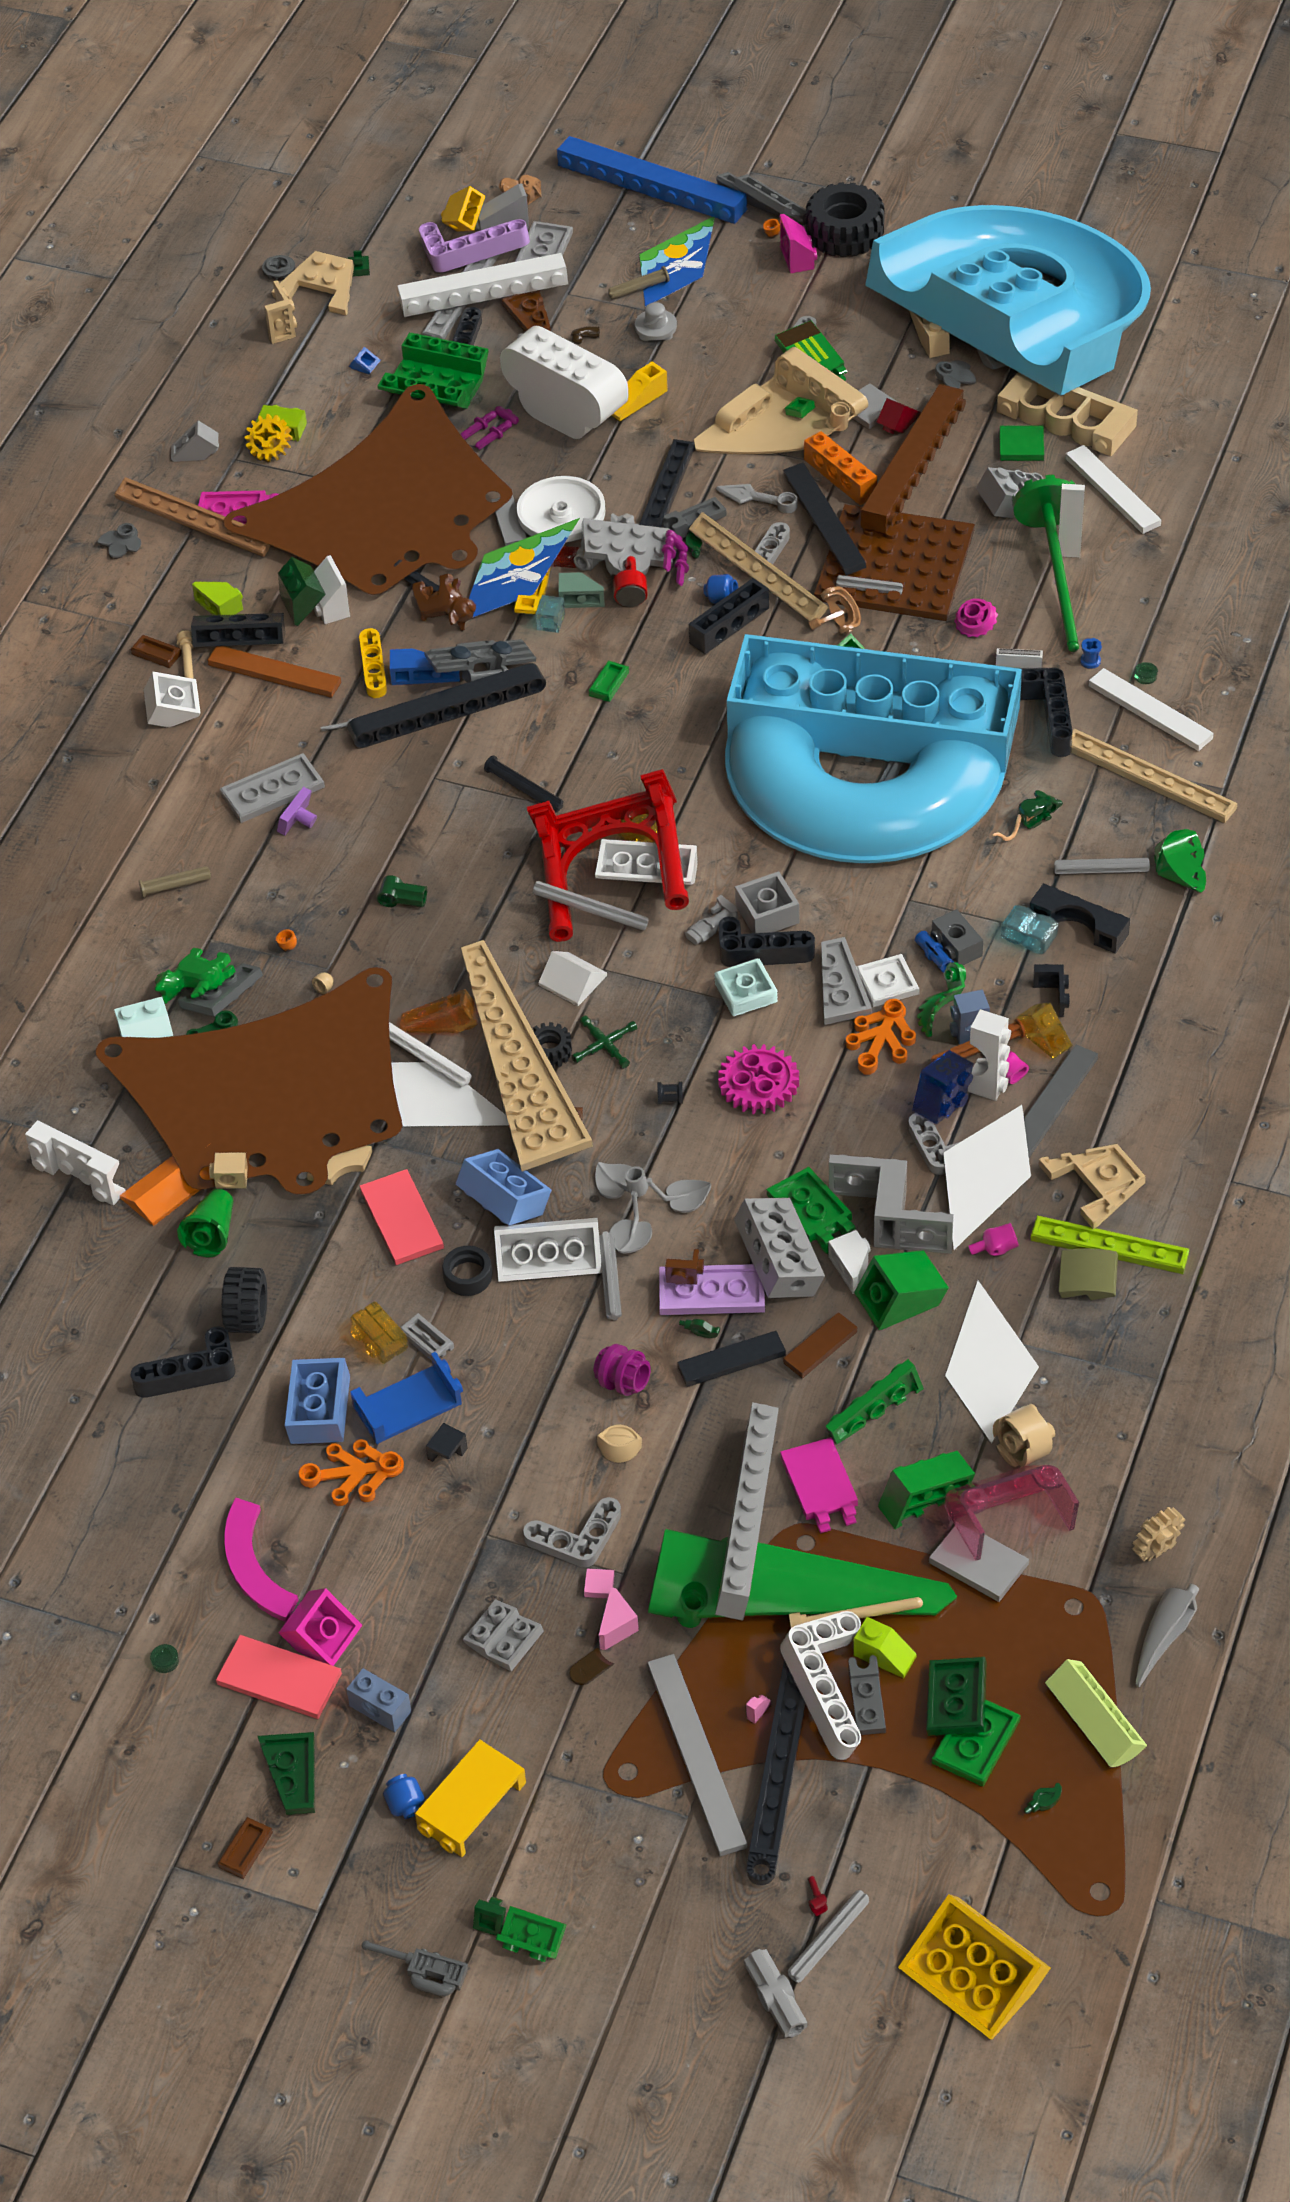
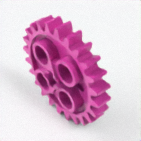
M753 1044L752 1050H748L743 1046L742 1053L734 1050V1058L727 1056L726 1063H721V1070L718 1071V1086L721 1088V1095L726 1096L727 1103L733 1101V1108L741 1105L742 1112H745L748 1108L752 1109V1114H755L757 1109H761V1112L765 1114L766 1108H770L771 1111L775 1112L776 1105L784 1108V1101L791 1102L792 1095L797 1094V1088L799 1087L797 1063L792 1062L791 1056L784 1057V1050L776 1053L775 1046L770 1050H766L765 1044L762 1045L761 1049H757L756 1045Z

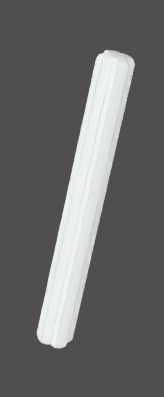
M389 1022L391 1041L462 1086L469 1084L472 1077L469 1072Z

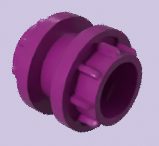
M613 1344L598 1353L593 1371L601 1387L608 1390L616 1388L618 1393L630 1396L633 1393L637 1394L645 1388L650 1378L651 1367L641 1351L635 1349L628 1351L627 1347L623 1345Z

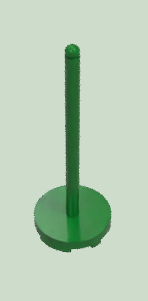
M1045 475L1046 479L1034 482L1030 479L1024 482V487L1015 496L1013 494V512L1015 518L1025 526L1033 528L1045 527L1068 650L1070 652H1077L1079 642L1056 525L1060 524L1062 484L1075 483L1072 480L1069 482L1064 479L1055 478V475Z

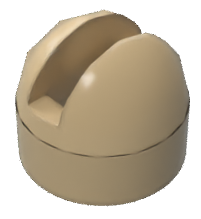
M320 973L312 979V984L319 993L326 994L333 986V977L328 973Z

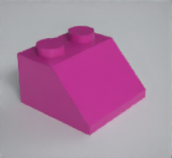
M780 214V249L789 272L796 273L813 270L814 261L817 260L816 248H812L811 235H807L802 225L785 214Z
M324 1588L308 1591L281 1628L279 1634L297 1652L311 1659L334 1666L360 1630L362 1624Z

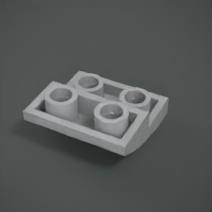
M495 1599L463 1638V1641L480 1655L512 1672L544 1630L541 1624L520 1616L517 1608Z

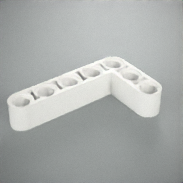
M843 1611L796 1625L790 1629L780 1646L786 1664L829 1752L833 1757L840 1760L850 1757L861 1741V1734L821 1653L850 1644L861 1626L858 1616L850 1611Z

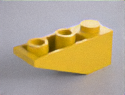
M653 361L636 371L627 382V402L614 412L612 416L622 421L667 392V371Z

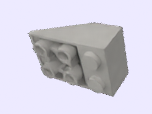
M987 467L976 489L994 516L1014 518L1013 494L1015 496L1024 487V482L1030 479L1034 482L1044 478L1036 472L1026 473L1020 470L1012 471L1003 468Z

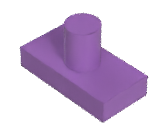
M303 786L280 816L277 832L285 836L296 821L309 828L313 826L317 815L306 810L309 805L311 790Z

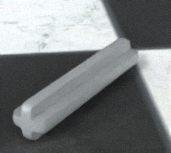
M842 575L837 577L836 586L856 588V590L863 591L866 589H878L879 593H888L895 590L900 594L903 591V584Z

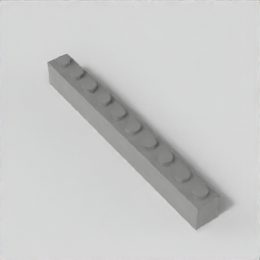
M752 1402L746 1426L715 1615L743 1620L750 1595L779 1408Z

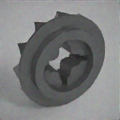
M272 256L264 261L262 265L263 273L269 279H285L286 276L295 270V262L288 256Z

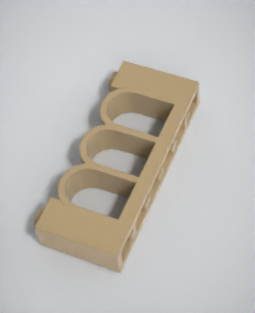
M1019 372L998 394L997 399L998 413L1017 419L1019 416L1023 422L1030 425L1045 424L1046 429L1055 435L1066 436L1072 434V438L1078 444L1092 446L1093 450L1108 456H1112L1137 424V409L1080 387L1060 396ZM1036 395L1050 399L1041 406L1030 405V402ZM1063 405L1076 410L1068 416L1056 415ZM1090 415L1103 420L1097 426L1088 427L1082 425Z

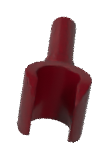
M810 1876L808 1882L814 1898L809 1900L808 1904L812 1913L815 1916H819L828 1910L827 1898L819 1891L815 1877Z

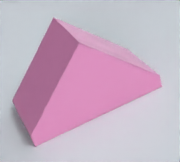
M610 1588L599 1632V1643L602 1650L612 1647L638 1631L637 1615L616 1588Z

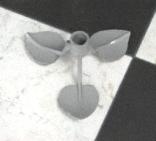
M598 1162L595 1173L596 1185L602 1196L609 1199H617L625 1191L632 1195L634 1220L625 1219L618 1221L609 1232L614 1234L615 1249L620 1253L636 1252L646 1246L652 1237L651 1224L645 1221L638 1222L637 1197L643 1196L647 1192L648 1186L664 1201H670L672 1210L680 1213H688L698 1209L705 1201L711 1189L710 1182L680 1180L667 1187L666 1196L652 1182L651 1178L646 1179L645 1172L641 1167Z

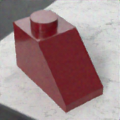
M886 398L877 423L882 424V430L894 434L895 431L904 433L920 416L921 412Z

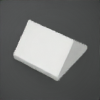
M552 951L539 980V986L579 1006L606 978L607 972L569 952Z

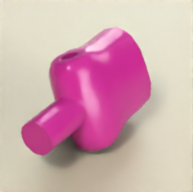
M1009 1052L1006 1062H1009L1006 1078H1008L1010 1084H1015L1027 1074L1029 1066L1014 1052Z
M1008 1223L986 1229L983 1233L982 1241L968 1246L972 1255L986 1250L992 1256H999L1019 1247V1243L1012 1224Z

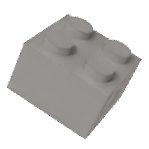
M779 871L735 886V906L752 933L776 932L800 923L799 902Z

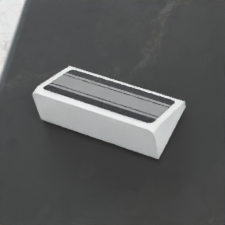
M997 648L996 666L1027 669L1042 668L1043 651Z

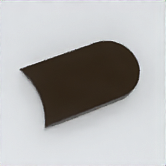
M596 1648L570 1668V1679L577 1685H586L612 1667L614 1663L608 1661L601 1654L599 1648Z

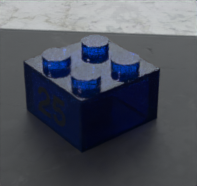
M948 1050L921 1070L912 1111L935 1124H938L944 1118H949L957 1108L963 1107L968 1100L967 1090L973 1079L972 1070L974 1063Z

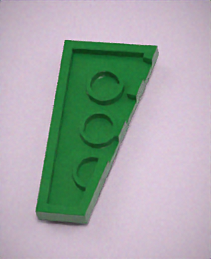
M909 1359L897 1364L889 1375L882 1380L876 1381L863 1396L855 1398L850 1403V1406L841 1414L834 1415L826 1425L827 1431L834 1442L838 1444L864 1428L867 1419H878L883 1416L886 1407L895 1403L898 1406L905 1402V1395L914 1391L917 1394L922 1391L924 1387L915 1365Z

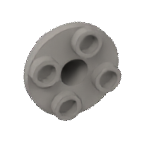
M658 302L648 304L645 312L638 315L635 320V331L642 341L670 340L677 329L675 316L666 311L664 305Z

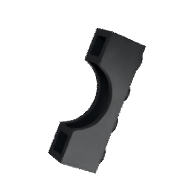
M1044 883L1031 899L1029 905L1030 919L1049 927L1063 921H1075L1084 924L1092 931L1095 946L1115 954L1129 935L1130 918Z

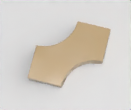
M366 1145L333 1156L327 1164L328 1179L325 1184L333 1185L340 1176L349 1172H363L372 1154V1146ZM307 1173L308 1180L313 1181L312 1174Z

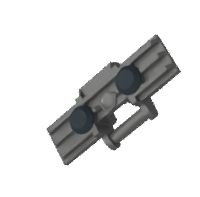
M522 639L499 642L490 640L456 644L455 647L430 649L424 652L426 659L436 673L463 671L462 678L467 683L508 670L506 665L536 662L537 659ZM483 663L488 671L474 672V664Z

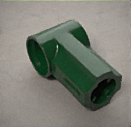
M388 875L383 878L377 894V901L385 907H394L397 903L423 907L427 901V886L403 883L400 878Z

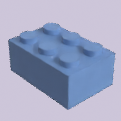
M499 1149L464 1159L456 1181V1185L466 1195L474 1198L484 1209L492 1212L501 1222L509 1226L543 1215L551 1193L549 1187L528 1171L521 1172L520 1165Z
M345 1358L292 1360L285 1428L291 1444L344 1441L350 1374Z

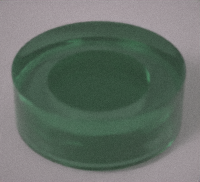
M1143 662L1135 667L1134 678L1137 682L1151 684L1157 680L1158 669L1154 664Z
M162 1644L151 1652L150 1660L152 1667L159 1673H169L176 1669L179 1664L178 1652L172 1645Z

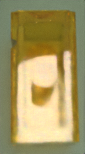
M374 1301L366 1306L364 1310L361 1309L351 1316L352 1327L350 1331L356 1341L362 1340L365 1343L366 1351L370 1357H377L381 1363L385 1364L393 1359L395 1355L398 1356L407 1350L406 1334L377 1302Z

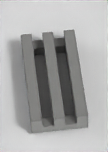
M419 1313L399 1328V1333L431 1361V1353L436 1351L439 1357H444L447 1350L451 1351L454 1349V1343ZM416 1323L419 1324L423 1329H425L429 1334H431L436 1340H438V1341L442 1344V1346H439L435 1341H433V1340L430 1338V1336H429L428 1334H426L425 1332L421 1331V1330H420L416 1325H414V1324H416Z

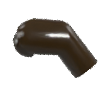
M586 326L574 329L571 333L572 342L574 344H581L583 337H600V327Z

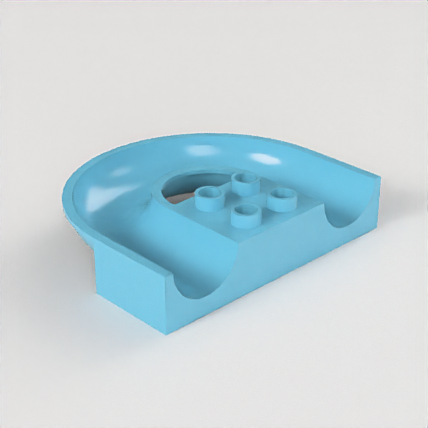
M1000 205L965 206L944 210L873 240L865 284L867 287L927 321L941 326L943 330L1060 396L1114 369L1122 332L1146 309L1151 292L1150 280L1142 264L1129 250L1106 234L1060 215L1029 208ZM1041 272L1060 280L1063 284L1056 287L1042 279Z
M745 634L727 697L728 738L725 749V767L731 791L742 810L760 829L781 843L809 855L839 862L881 863L898 861L931 852L952 842L976 825L988 812L1001 790L1020 709L1022 669ZM819 752L835 753L845 757L858 756L881 759L887 762L911 763L905 773L887 781L854 783L838 779L826 773L820 764Z

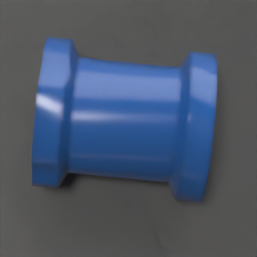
M1087 638L1081 644L1083 654L1080 658V663L1085 668L1093 669L1101 663L1099 652L1102 646L1098 639Z

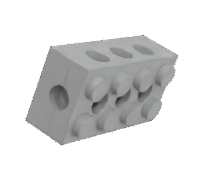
M744 1199L734 1221L767 1297H813L825 1275L791 1199Z

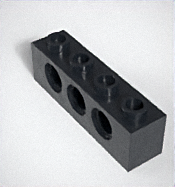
M754 578L747 581L688 624L689 644L704 654L711 651L769 609V588Z
M284 613L193 616L191 623L193 647L283 644L285 638Z

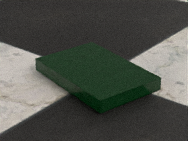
M985 1657L929 1660L926 1724L928 1736L984 1732L987 1669Z

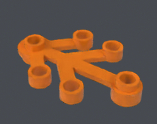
M898 999L887 1000L882 1006L881 1011L867 1016L856 1017L854 1028L860 1033H851L846 1036V1047L849 1050H857L862 1042L875 1038L869 1051L860 1054L858 1057V1069L865 1075H871L877 1070V1057L885 1040L892 1050V1059L895 1063L902 1064L907 1061V1050L900 1045L891 1030L894 1023L901 1032V1042L903 1045L911 1046L916 1042L915 1031L910 1029L904 1019L906 1008ZM883 1020L880 1026L869 1029V1024Z
M359 1439L353 1444L354 1455L358 1458L367 1456L374 1461L364 1463L344 1451L341 1445L332 1443L326 1448L327 1458L332 1462L340 1461L347 1466L320 1470L316 1464L308 1463L299 1469V1478L302 1485L313 1488L320 1481L348 1477L339 1488L334 1489L332 1492L333 1503L336 1506H344L348 1503V1494L367 1474L376 1473L367 1484L361 1485L358 1490L361 1501L371 1502L375 1498V1490L387 1477H396L403 1471L404 1461L396 1452L389 1451L382 1454L369 1446L366 1440ZM359 1447H365L364 1450H357ZM332 1451H338L337 1454H331ZM365 1491H370V1492H371V1493L368 1494V1495H364V1494H363ZM338 1495L344 1496L341 1499L336 1498Z

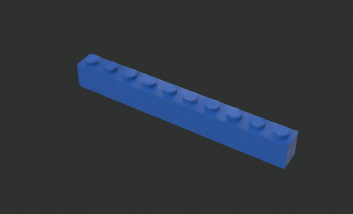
M571 136L557 149L558 166L733 224L747 211L746 193Z

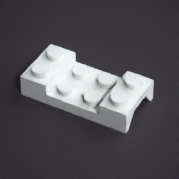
M38 1120L25 1133L32 1164L37 1170L54 1175L60 1169L67 1175L71 1174L79 1178L83 1183L91 1184L93 1196L97 1200L105 1201L113 1206L120 1199V1195L125 1192L124 1188L114 1184L112 1180L119 1166V1160Z

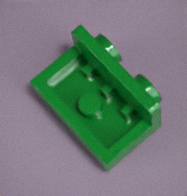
M510 1906L502 1932L497 1934L496 1940L503 1942L502 1948L519 1953V1949L523 1948L530 1951L529 1957L546 1962L547 1957L556 1959L567 1924Z

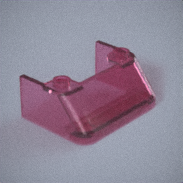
M1028 1465L950 1490L946 1494L945 1508L975 1561L981 1559L985 1531L975 1514L983 1512L987 1508L1045 1490L1067 1528L1071 1531L1075 1528L1079 1501L1058 1468L1052 1465Z

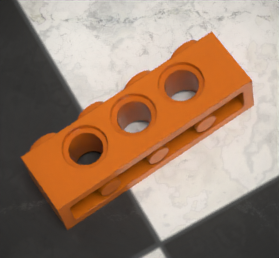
M822 431L804 440V460L859 505L864 504L877 485V475Z

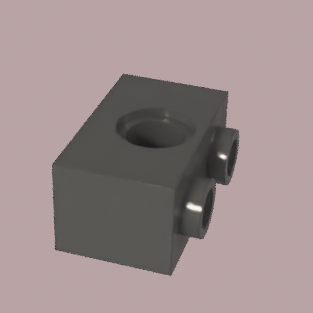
M957 909L932 920L931 938L943 946L944 952L954 962L965 965L983 956V939Z

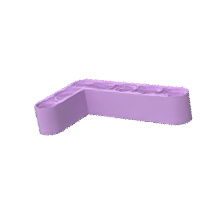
M522 219L512 220L444 242L435 223L427 222L419 227L423 248L433 270L439 273L524 247L530 242L526 222Z

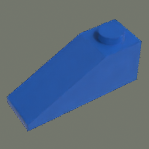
M413 648L390 650L392 685L460 682L459 671L436 673L423 651Z

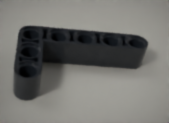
M1058 668L1022 669L1020 700L1043 699L1051 753L1057 757L1070 755L1072 752L1073 731L1063 671Z

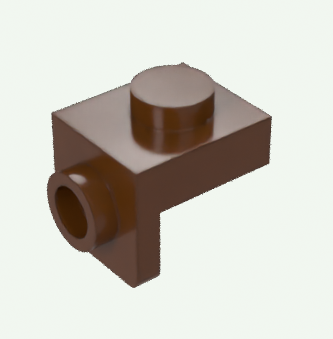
M694 1249L693 1260L666 1259V1283L697 1285L698 1275H703L704 1259H700L699 1249Z

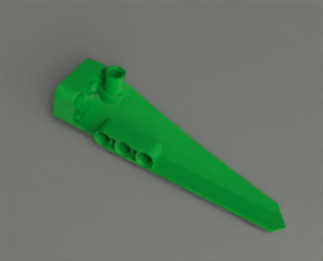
M665 1529L658 1556L648 1613L669 1618L676 1616L678 1622L687 1628L698 1626L702 1618L724 1617L715 1615L728 1537L720 1541ZM758 1542L750 1595L744 1616L789 1615L798 1612L800 1614H825L915 1597L922 1599V1607L889 1614L937 1615L956 1600L957 1595L950 1585L945 1582Z

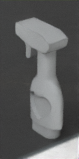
M722 895L718 896L716 905L711 908V913H719L714 917L700 919L690 926L688 931L685 932L686 938L695 945L705 942L716 934L721 919L728 916L738 918L736 906Z

